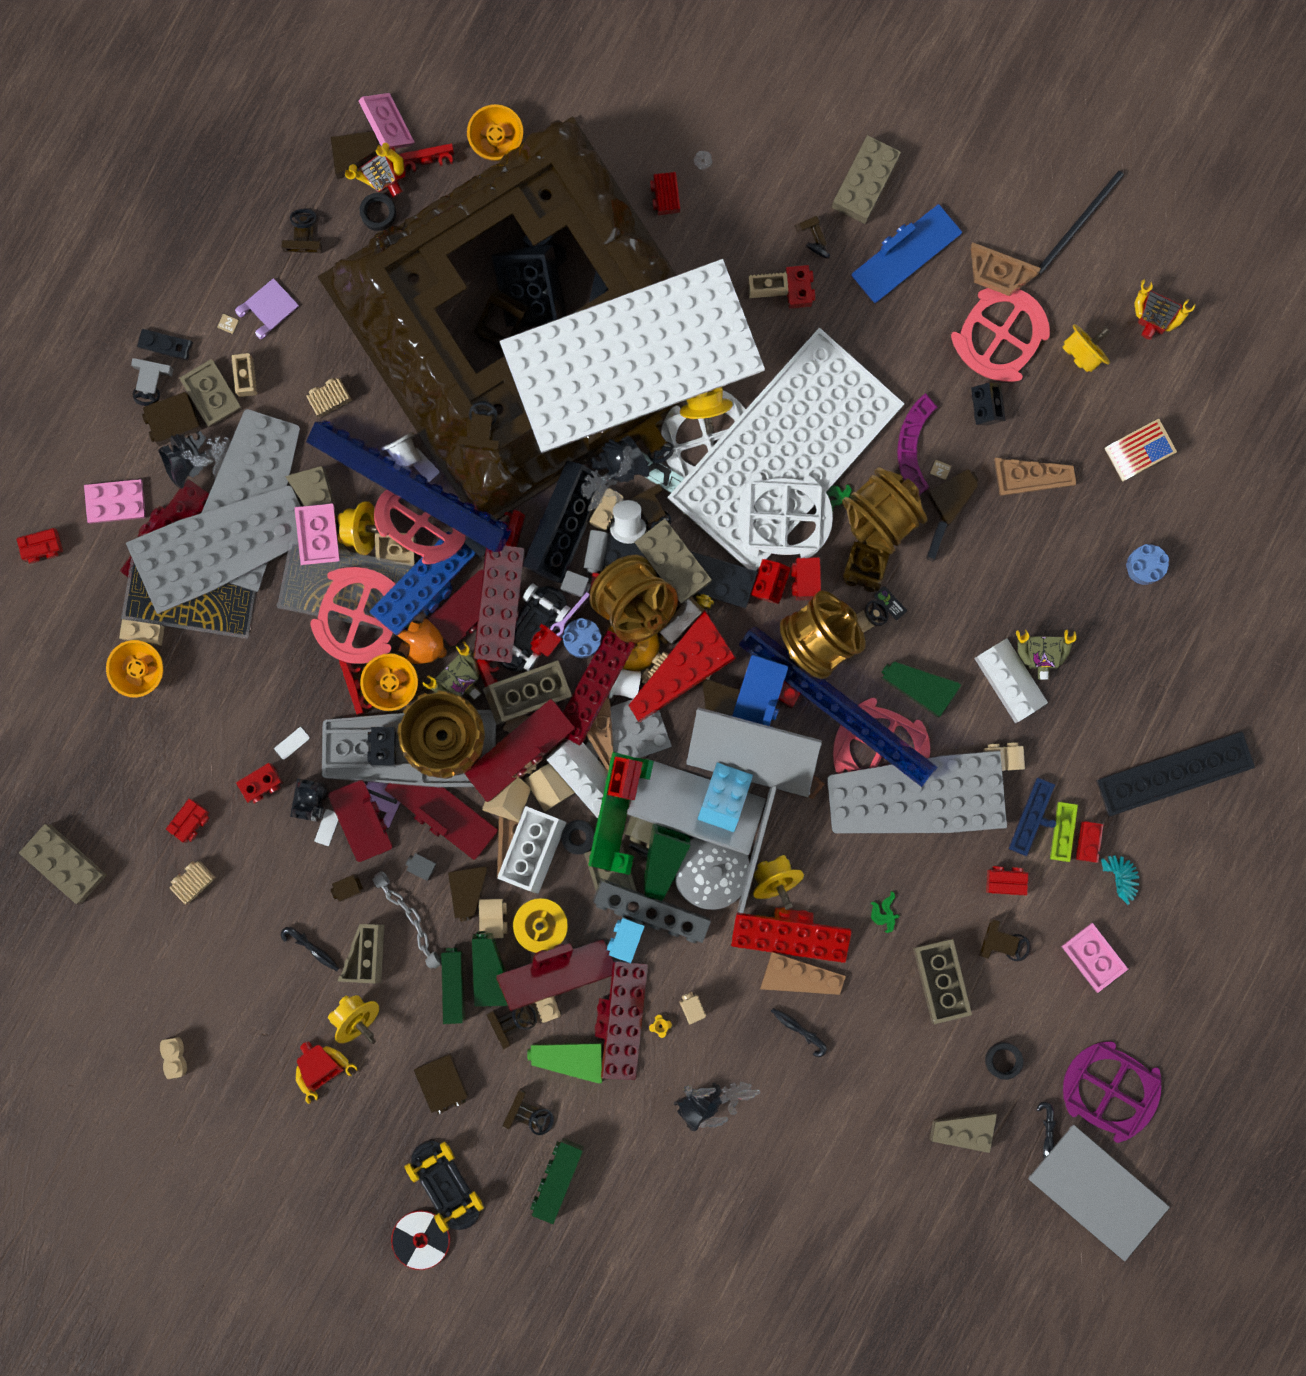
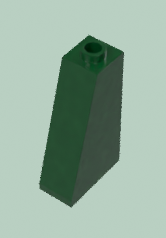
M892 662L891 665L887 663L881 671L884 674L881 678L936 717L941 716L961 687V684L897 662Z
M657 824L652 825L643 883L645 896H648L650 899L654 898L663 901L691 846L689 835Z
M478 931L472 936L474 1007L508 1006L496 979L497 975L506 971L493 933Z
M446 948V952L441 953L443 1024L464 1023L465 1000L462 951H458L457 948Z

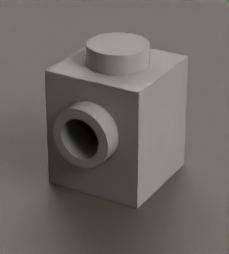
M567 571L561 590L582 598L586 592H589L591 584L588 583L589 578Z

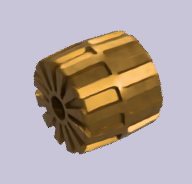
M438 690L434 694L424 693L418 696V699L413 704L406 706L403 711V719L398 724L397 733L400 749L413 768L429 777L443 779L452 778L471 769L473 763L480 758L483 752L485 731L479 713L469 701L447 691ZM442 731L447 732V739L439 741L437 738L438 734Z

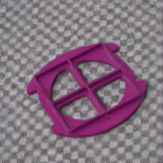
M1100 1042L1082 1050L1068 1066L1063 1081V1098L1066 1109L1072 1117H1076L1079 1114L1091 1124L1106 1131L1116 1133L1113 1140L1116 1143H1120L1135 1136L1153 1117L1161 1096V1074L1158 1068L1154 1067L1149 1072L1134 1058L1115 1050L1116 1044L1114 1042ZM1103 1059H1113L1121 1063V1067L1110 1084L1087 1072L1088 1066L1093 1062ZM1129 1068L1137 1073L1143 1084L1144 1098L1141 1102H1137L1118 1090V1085ZM1081 1079H1086L1105 1091V1095L1095 1112H1090L1082 1102L1079 1093V1082ZM1112 1097H1117L1136 1109L1132 1117L1123 1121H1107L1102 1118V1114Z

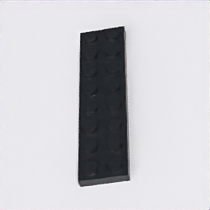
M611 532L609 533L604 565L608 566L615 560L628 555L645 557L635 543H622L616 540ZM690 551L713 580L699 591L698 594H705L711 598L747 608L757 571Z
M1242 731L1098 779L1096 782L1108 817L1242 773L1255 768Z

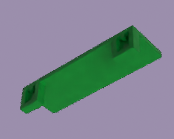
M612 752L588 866L630 875L634 856L619 853L630 799L607 795L615 757L643 762L640 778L647 780L651 778L654 761Z

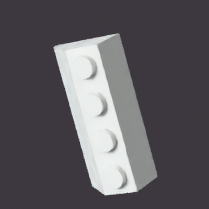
M1007 638L974 658L1015 723L1048 703Z
M566 739L545 758L598 818L608 771L583 742L579 746Z
M525 806L497 878L539 894L567 822Z

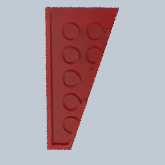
M705 610L628 705L638 722H642L736 659Z

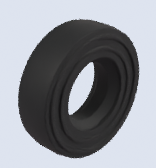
M571 821L562 831V844L572 854L581 855L587 853L592 849L595 831L586 821ZM575 830H582L586 834V840L581 845H576L571 840V834Z

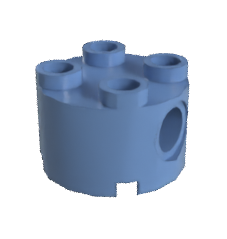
M1145 544L1129 555L1126 568L1130 578L1136 583L1142 585L1152 584L1160 580L1167 573L1169 557L1160 547Z
M584 618L574 620L568 624L563 634L565 648L569 654L576 658H589L593 656L602 640L597 625Z

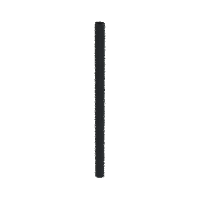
M1118 170L1038 266L1040 268L1038 275H1042L1124 176L1123 172Z

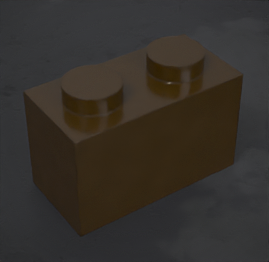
M351 875L332 883L333 888L330 889L333 898L338 899L339 902L365 893L358 875Z

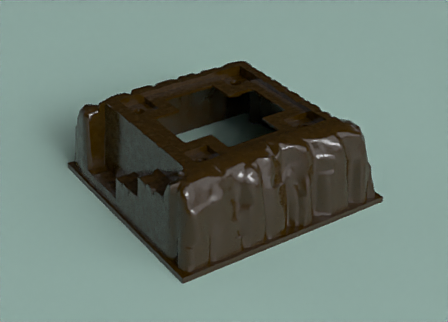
M573 116L564 122L560 120L552 122L544 131L533 132L520 147L507 152L499 163L487 168L480 175L472 177L448 195L440 197V199L422 209L418 214L406 219L399 226L394 225L389 227L388 230L376 233L369 240L367 246L348 258L339 260L332 268L317 276L477 526H479L478 522L483 516L486 515L488 517L491 514L498 520L504 516L505 512H511L558 482L566 461L585 465L593 457L596 458L600 453H604L602 448L605 447L606 442H609V439L618 443L622 441V438L627 437L628 432L658 413L662 416L673 407L682 403L673 404L541 453L505 356L476 374L434 310L467 289L447 255L512 214L533 246L565 226H568L609 289L576 312L677 276ZM545 193H549L552 196L549 200L541 198ZM417 276L419 281L416 284H411L409 282L411 277ZM486 401L494 407L501 406L504 408L503 413L497 415L496 422L491 426L489 439L499 441V452L460 448L458 445L459 436L469 437L471 420L469 412L472 405L476 402ZM477 405V406L475 407V408H477L478 410H481V409H485V410H487V411L492 410V409H491L489 406H487V405ZM494 413L490 415V416H492V421H493L494 418H495V414H494Z

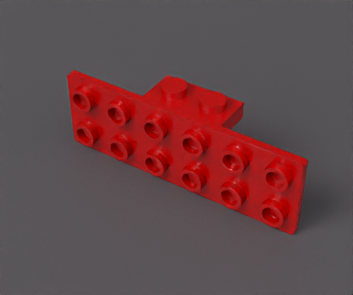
M775 907L774 918L736 913L731 946L845 963L851 929L814 924L813 913Z

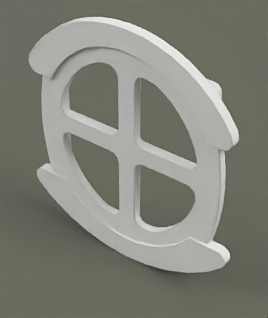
M723 391V398L729 399L733 403V407L726 414L736 421L746 409L735 397ZM675 406L666 416L661 434L674 447L672 456L666 460L667 464L673 472L685 478L695 466L685 462L680 453L703 444L707 446L709 451L714 446L713 442L720 439L727 430L707 435L704 418L698 419L703 436L683 444H678L675 438L676 433L686 418L680 415V407Z
M757 473L744 488L737 511L739 534L745 548L752 557H757L760 550L779 555L800 554V558H810L826 542L833 520L832 506L828 495L823 487L811 476H805L803 481L788 478L762 481V475ZM775 488L782 489V510L780 513L756 512L754 510L755 502L762 494ZM790 489H797L810 497L816 506V513L813 515L790 513ZM755 519H772L781 522V537L778 545L766 541L757 533L753 525ZM789 521H812L816 524L814 532L805 541L796 545H789L787 543Z

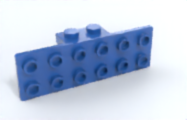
M939 204L914 224L902 225L896 231L897 234L894 237L889 236L882 242L883 246L877 254L852 273L853 279L873 303H877L961 235L962 231Z
M439 539L434 546L441 545L444 541ZM464 544L456 554L436 564L422 563V557L370 610L371 615L395 635H399L420 612L427 616L430 612L432 613L437 609L438 604L443 599L449 597L453 589L450 581L475 557V553Z
M751 655L732 716L770 726L771 720H776L779 709L775 707L788 666L757 655Z

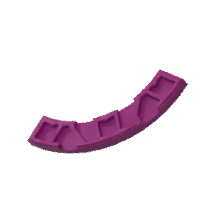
M926 393L917 400L907 414L900 430L897 445L898 465L903 482L907 478L910 479L918 488L919 496L930 486L925 481L917 461L918 437L927 418L937 409V406Z

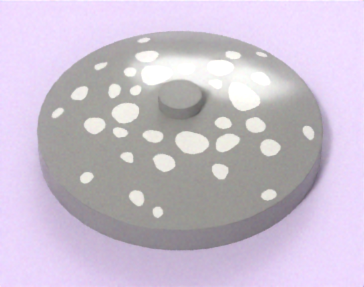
M692 837L690 839L691 846L674 877L678 890L687 901L703 909L715 910L731 905L742 895L750 865L747 854Z

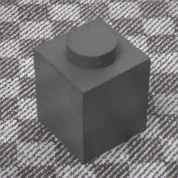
M415 853L414 856L410 855L406 862V866H408L407 871L426 881H429L437 863L418 853Z

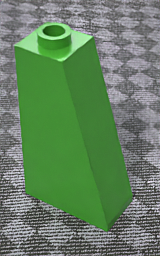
M601 1043L532 1044L531 1049L527 1050L528 1061H531L532 1066L595 1083H602Z

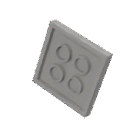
M632 700L611 707L614 752L641 758L672 747L659 710L642 722H638L628 706Z

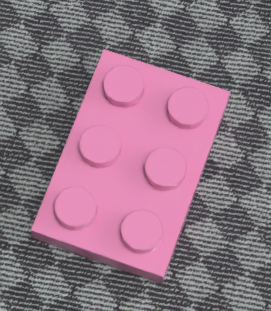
M390 93L364 96L359 100L381 147L385 142L389 144V149L392 147L394 149L409 147L415 143Z
M141 479L84 485L87 523L146 518L143 481Z
M334 504L294 507L301 565L340 561Z
M1090 923L1061 946L1096 993L1100 992L1128 970L1093 923Z

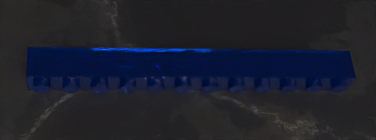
M327 420L314 423L306 441L308 444L493 552L503 550L512 530L506 528L507 525L499 520L494 521L491 519V515L484 511L479 512L475 510L474 505L468 502L463 503L458 500L459 497L457 495L444 492L443 487L427 482L428 479L426 477L413 474L409 467L396 464L395 459L389 456H382L378 449L365 446L364 441L358 438H351L347 431L334 428L333 423Z
M755 626L750 629L739 643V646L751 655H757L787 665L788 670L784 681L919 786H924L938 767L829 682L825 679L816 678L792 660L785 648Z

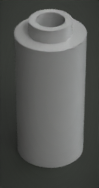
M596 530L590 531L584 562V569H587V573L602 572L609 533Z

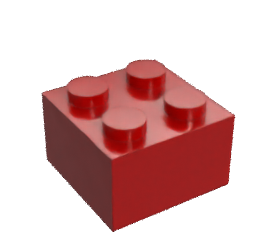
M820 557L796 558L795 563H792L791 577H795V582L792 585V596H796V601L811 600L816 593L821 591Z

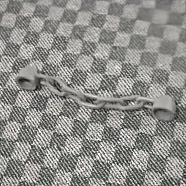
M383 871L375 874L372 880L376 887H382L386 893V898L392 903L400 905L406 911V916L410 922L415 925L418 931V947L427 956V959H425L427 966L430 969H436L442 965L436 952L430 954L428 950V937L422 931L419 924L421 919L416 910L409 908L403 902L401 895L388 889L387 885L390 884V881ZM391 893L400 898L397 900L398 902L390 898ZM413 911L418 920L415 919L413 921L409 914ZM420 937H425L426 946H421Z

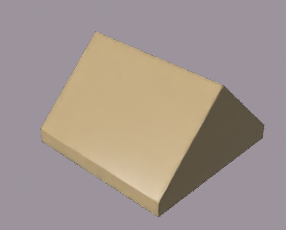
M375 533L376 561L393 565L414 566V552L397 543L389 535L382 537L379 533ZM415 535L411 539L414 543H416Z
M550 763L524 779L544 812L575 793Z
M518 777L490 802L485 801L482 810L519 822L531 788Z

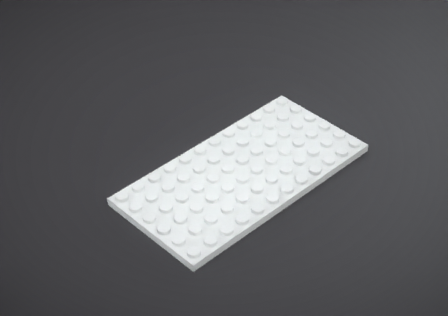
M723 259L500 341L541 453L765 371Z
M818 328L667 498L745 568L756 571L760 567L762 559H767L771 553L759 550L758 556L752 557L745 548L739 534L737 524L738 504L744 488L750 479L757 473L762 475V481L777 478L803 481L805 476H811L826 492L904 403L822 329ZM775 488L762 494L755 502L754 510L756 512L780 513L782 510V489ZM790 489L789 512L792 514H807L815 505L814 502L805 493L797 489ZM755 519L753 521L755 530L763 539L775 545L780 543L781 522L779 520ZM800 521L788 522V534Z

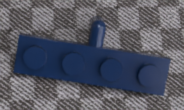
M1036 778L1008 847L1009 850L1027 856L1039 824L1047 828H1054L1056 826V821L1043 818L1055 784Z

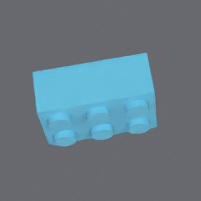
M716 763L697 820L734 832L753 775Z
M625 917L622 920H617L614 932H617L615 939H610L607 950L610 951L609 955L631 963L645 925Z

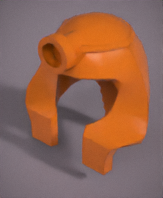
M426 618L423 619L422 623L416 624L411 622L407 631L403 630L399 635H396L403 639V641H406V643H401L398 651L402 652L411 664L428 663L437 658H444L447 655L440 632Z

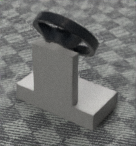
M133 358L131 366L134 369L140 370L137 385L133 391V400L142 406L158 402L160 392L156 387L159 374L172 376L174 369L169 365ZM155 392L158 394L156 399L152 395ZM141 397L143 399H150L151 401L142 402L137 398Z

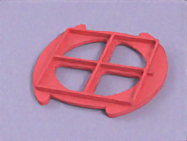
M986 288L978 293L980 301L968 315L961 333L953 332L951 334L952 343L961 359L976 373L1001 382L1020 381L1023 376L1018 371L1033 356L1041 339L1046 341L1050 336L1047 316L1041 305L1023 290L1018 289L1011 296ZM999 302H1010L1014 304V310L1003 326L999 327L982 316V311L990 305ZM1021 311H1025L1029 315L1032 323V338L1029 344L1023 343L1008 332ZM976 322L981 323L996 334L984 355H979L972 343V329ZM1003 339L1022 350V355L1010 363L993 364L990 362L991 355Z
M403 482L389 487L379 497L374 510L375 526L382 537L389 535L406 549L423 557L422 563L436 564L444 561L462 548L466 540L465 536L470 528V517L467 510H462L459 513L441 497L426 490L427 484L423 482ZM405 497H418L427 500L431 505L422 515H417L400 504L398 500ZM392 508L415 522L405 535L400 534L391 521L390 510ZM437 508L445 512L449 517L453 528L452 534H446L428 522V518ZM423 527L442 539L444 543L438 546H424L414 543L411 539Z
M346 567L329 572L327 577L333 582L324 595L318 619H312L310 624L319 645L334 658L354 664L368 663L379 655L388 654L391 651V646L388 642L393 632L376 618L365 615L363 611L371 589L375 588L385 596L395 583L385 575L367 568ZM354 583L364 585V590L356 610L333 603L335 595L344 587ZM329 611H335L350 616L353 619L344 643L336 641L328 626ZM361 621L383 629L382 635L373 644L359 649L352 646L356 630Z
M875 698L862 702L845 717L837 731L833 747V761L836 773H843L844 769L848 772L861 770L854 762L850 753V742L852 739H856L876 750L875 757L869 768L877 767L882 756L885 754L901 762L929 758L930 741L925 726L920 720H916L913 723L893 711L875 707L877 704ZM875 718H883L890 721V726L880 743L859 734L857 727L861 723ZM897 726H902L911 736L915 747L913 758H908L888 747Z

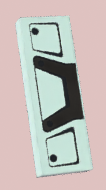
M642 452L649 467V476L645 478L655 484L659 483L663 489L672 493L684 478L660 463L651 462L649 457Z

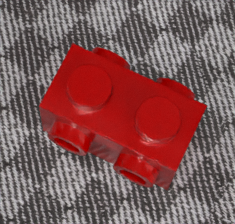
M809 265L786 267L789 309L811 307L812 301H815V289H811L810 283L814 281L813 271H809Z
M762 559L751 595L763 601L779 604L791 568L779 562Z
M267 763L236 782L247 803L253 802L256 804L264 799L263 795L270 792V794H273L281 789L280 785L283 784V781L272 763ZM268 777L271 778L269 783L267 782Z

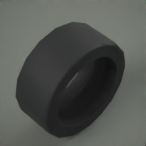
M372 193L362 200L359 210L364 225L374 231H382L391 227L396 219V208L391 198L382 193ZM375 201L384 202L389 208L387 219L381 223L372 222L367 216L368 206Z
M1000 1042L989 1048L986 1053L985 1064L993 1076L1008 1080L1020 1073L1023 1068L1024 1059L1016 1046L1007 1042ZM999 1050H1009L1014 1054L1016 1062L1012 1070L1000 1072L994 1067L993 1057Z

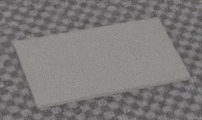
M698 707L686 764L714 772L716 763H720L752 774L751 782L768 787L776 786V789L808 797L822 740Z
M654 761L650 780L639 778L635 800L631 801L627 814L749 855L766 799L747 793L735 831H728L697 820L710 783L709 779Z
M772 786L768 792L737 909L740 913H743L776 786Z
M1074 1125L1070 1126L1069 1130L1028 1178L1123 1261L1128 1259L1170 1208Z

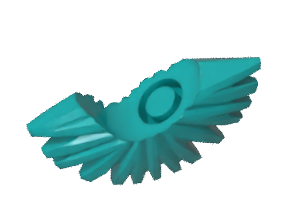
M1115 855L1112 857L1108 856V862L1102 858L1103 871L1115 874L1118 896L1127 905L1130 904L1128 899L1133 901V896H1136L1134 892H1138L1132 886H1139V883L1131 881L1139 879V876L1136 875L1138 871L1132 872L1136 867L1131 868L1134 864H1129L1130 860L1124 863V857H1120L1119 861H1117Z

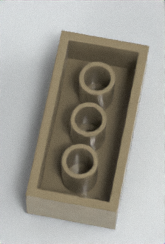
M867 135L833 201L832 208L866 224L901 152Z
M666 519L662 520L634 542L660 577L673 586L681 604H684L690 596L693 597L713 581Z
M559 661L488 685L483 689L496 725L534 712L550 699L558 703L572 697Z
M44 824L19 852L21 856L75 904H82L107 876L106 873L51 824Z
M950 938L913 947L931 1022L938 1024L971 1016L972 1013L953 939Z

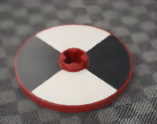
M424 1210L413 1211L403 1216L395 1225L391 1244L395 1256L403 1265L415 1270H425L439 1264L447 1254L450 1244L449 1231L445 1233L441 1231L434 1218L436 1214ZM421 1235H423L424 1241H426V1243H421L420 1245H418V1240L415 1238L416 1236L420 1237Z

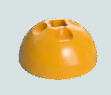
M497 104L484 106L473 114L468 123V142L474 152L480 157L490 161H500L507 152L520 147L523 139L522 122L518 115L506 106Z
M610 625L607 631L609 630L615 633L613 627ZM658 633L647 640L635 643V647L623 667L624 670L642 671L652 664L660 648Z
M125 641L116 646L107 659L106 674L109 683L118 693L127 697H142L151 693L157 688L163 677L164 666L160 654L153 646L143 641Z
M382 654L370 660L364 667L360 686L363 696L372 706L384 711H393L403 708L413 699L417 691L418 678L414 667L407 659L396 654Z

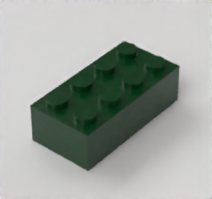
M562 1138L561 1142H556L552 1152L555 1155L554 1160H549L544 1172L548 1175L546 1179L542 1177L537 1190L540 1192L539 1197H534L530 1210H533V1217L554 1224L584 1146Z

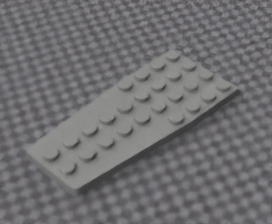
M246 409L240 419L202 513L287 486L288 480L285 476L290 474L300 430L299 426ZM267 563L229 583L258 592Z
M285 486L191 516L126 542L156 613H162L207 594L292 550L293 544L299 545L294 507H300L293 488Z
M477 710L485 731L483 752L479 759L496 746V722L491 710ZM404 713L323 721L322 776L326 779L363 780L364 782L426 787H474L464 773L448 779L429 777L420 773L409 764L400 749L397 733L398 724L401 723ZM371 727L396 728V767H372L371 763H368L367 753L371 751V743H368V732H371ZM442 731L438 734L437 738L439 741H444L447 739L448 734ZM384 735L380 736L379 740H382ZM384 754L380 755L379 759H382Z
M1000 751L936 756L828 776L831 823L834 833H953L1007 828Z

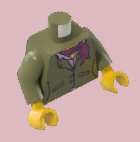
M1026 629L1025 634L1020 636L1019 630L1016 631L1018 654L1024 664L1028 665L1029 669H1038V680H1049V669H1057L1060 665H1063L1070 654L1073 642L1076 640L1075 631L1074 635L1069 637L1068 630H1065V640L1064 637H1029Z
M463 642L465 645L463 650L456 647L459 655L435 679L427 676L431 679V682L428 685L423 682V685L435 693L438 690L447 691L461 697L467 693L475 701L482 694L475 686L480 680L478 678L480 669L477 659L474 658L473 653L469 650V646L466 642Z

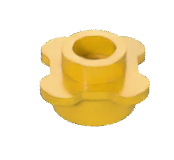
M700 594V596L695 597L696 602L702 608L710 609L711 605L714 604V601L708 595Z
M656 1015L654 1023L649 1026V1030L657 1033L660 1038H664L667 1030L672 1027V1023L663 1019L662 1015Z

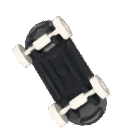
M532 583L526 590L522 598L526 603L518 614L515 626L511 663L500 662L503 667L510 671H521L524 669L530 671L535 665L539 655L531 650L532 645L530 643L533 641V636L540 632L541 628L539 626L543 624L551 629L553 624L562 621L571 611V608L567 606L565 596L559 589L550 586L537 589L538 586Z

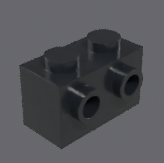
M989 382L971 387L976 425L988 426L1006 421L1001 383Z
M371 727V732H368V743H371V751L367 753L368 763H371L372 767H396V728ZM384 735V738L379 740L380 736ZM384 754V757L379 759V756Z

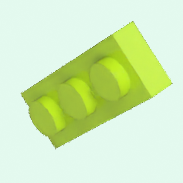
M1057 803L1056 826L1054 827L1050 854L1051 860L1070 862L1078 808L1076 804Z

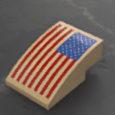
M1160 419L1143 426L1104 448L1122 482L1177 452Z

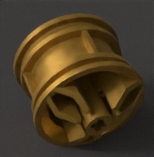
M878 467L874 471L875 475L869 477V481L857 492H853L850 495L851 499L845 497L842 503L847 510L852 534L861 543L866 540L868 546L892 554L895 551L894 545L898 546L904 537L913 529L919 527V523L925 524L928 519L922 509L919 490L916 485L908 478L903 482L901 475Z
M640 555L624 556L609 564L598 575L590 591V604L592 608L605 619L610 620L616 635L622 641L628 643L630 641L637 643L647 640L661 631L674 615L678 603L677 592L673 586L657 577L650 562Z
M819 591L804 608L794 612L792 615L786 616L780 622L781 636L792 660L809 674L819 679L827 678L841 662L855 654H860L865 649V637L857 621L856 613L850 606L827 591Z

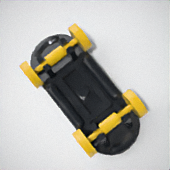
M425 1141L415 1148L412 1153L411 1163L404 1166L405 1170L414 1183L418 1180L420 1181L435 1206L438 1214L434 1218L441 1231L445 1233L449 1230V1227L455 1230H465L475 1224L480 1211L484 1209V1205L475 1191L471 1192L453 1161L455 1158L448 1144L445 1141L441 1144L436 1141Z

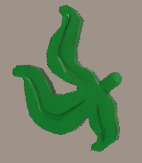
M832 485L826 491L828 498L832 496L837 499L830 501L832 514L835 506L842 504V500L845 497L849 498L852 490L849 485L845 486L846 489L843 492L835 485Z
M890 892L891 895L885 898L881 904L882 909L887 915L880 914L879 905L871 902V905H873L871 919L877 925L887 923L885 933L893 931L895 919L899 918V915H893L890 909V904L895 898L894 892Z

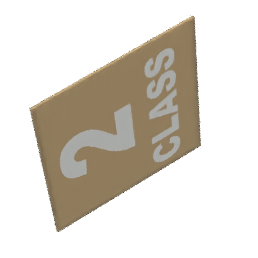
M223 314L217 328L233 334L239 320Z
M935 460L930 474L946 480L951 466Z

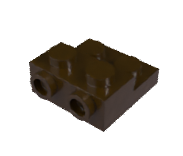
M854 541L842 580L849 586H863L864 590L868 592L879 591L890 554Z

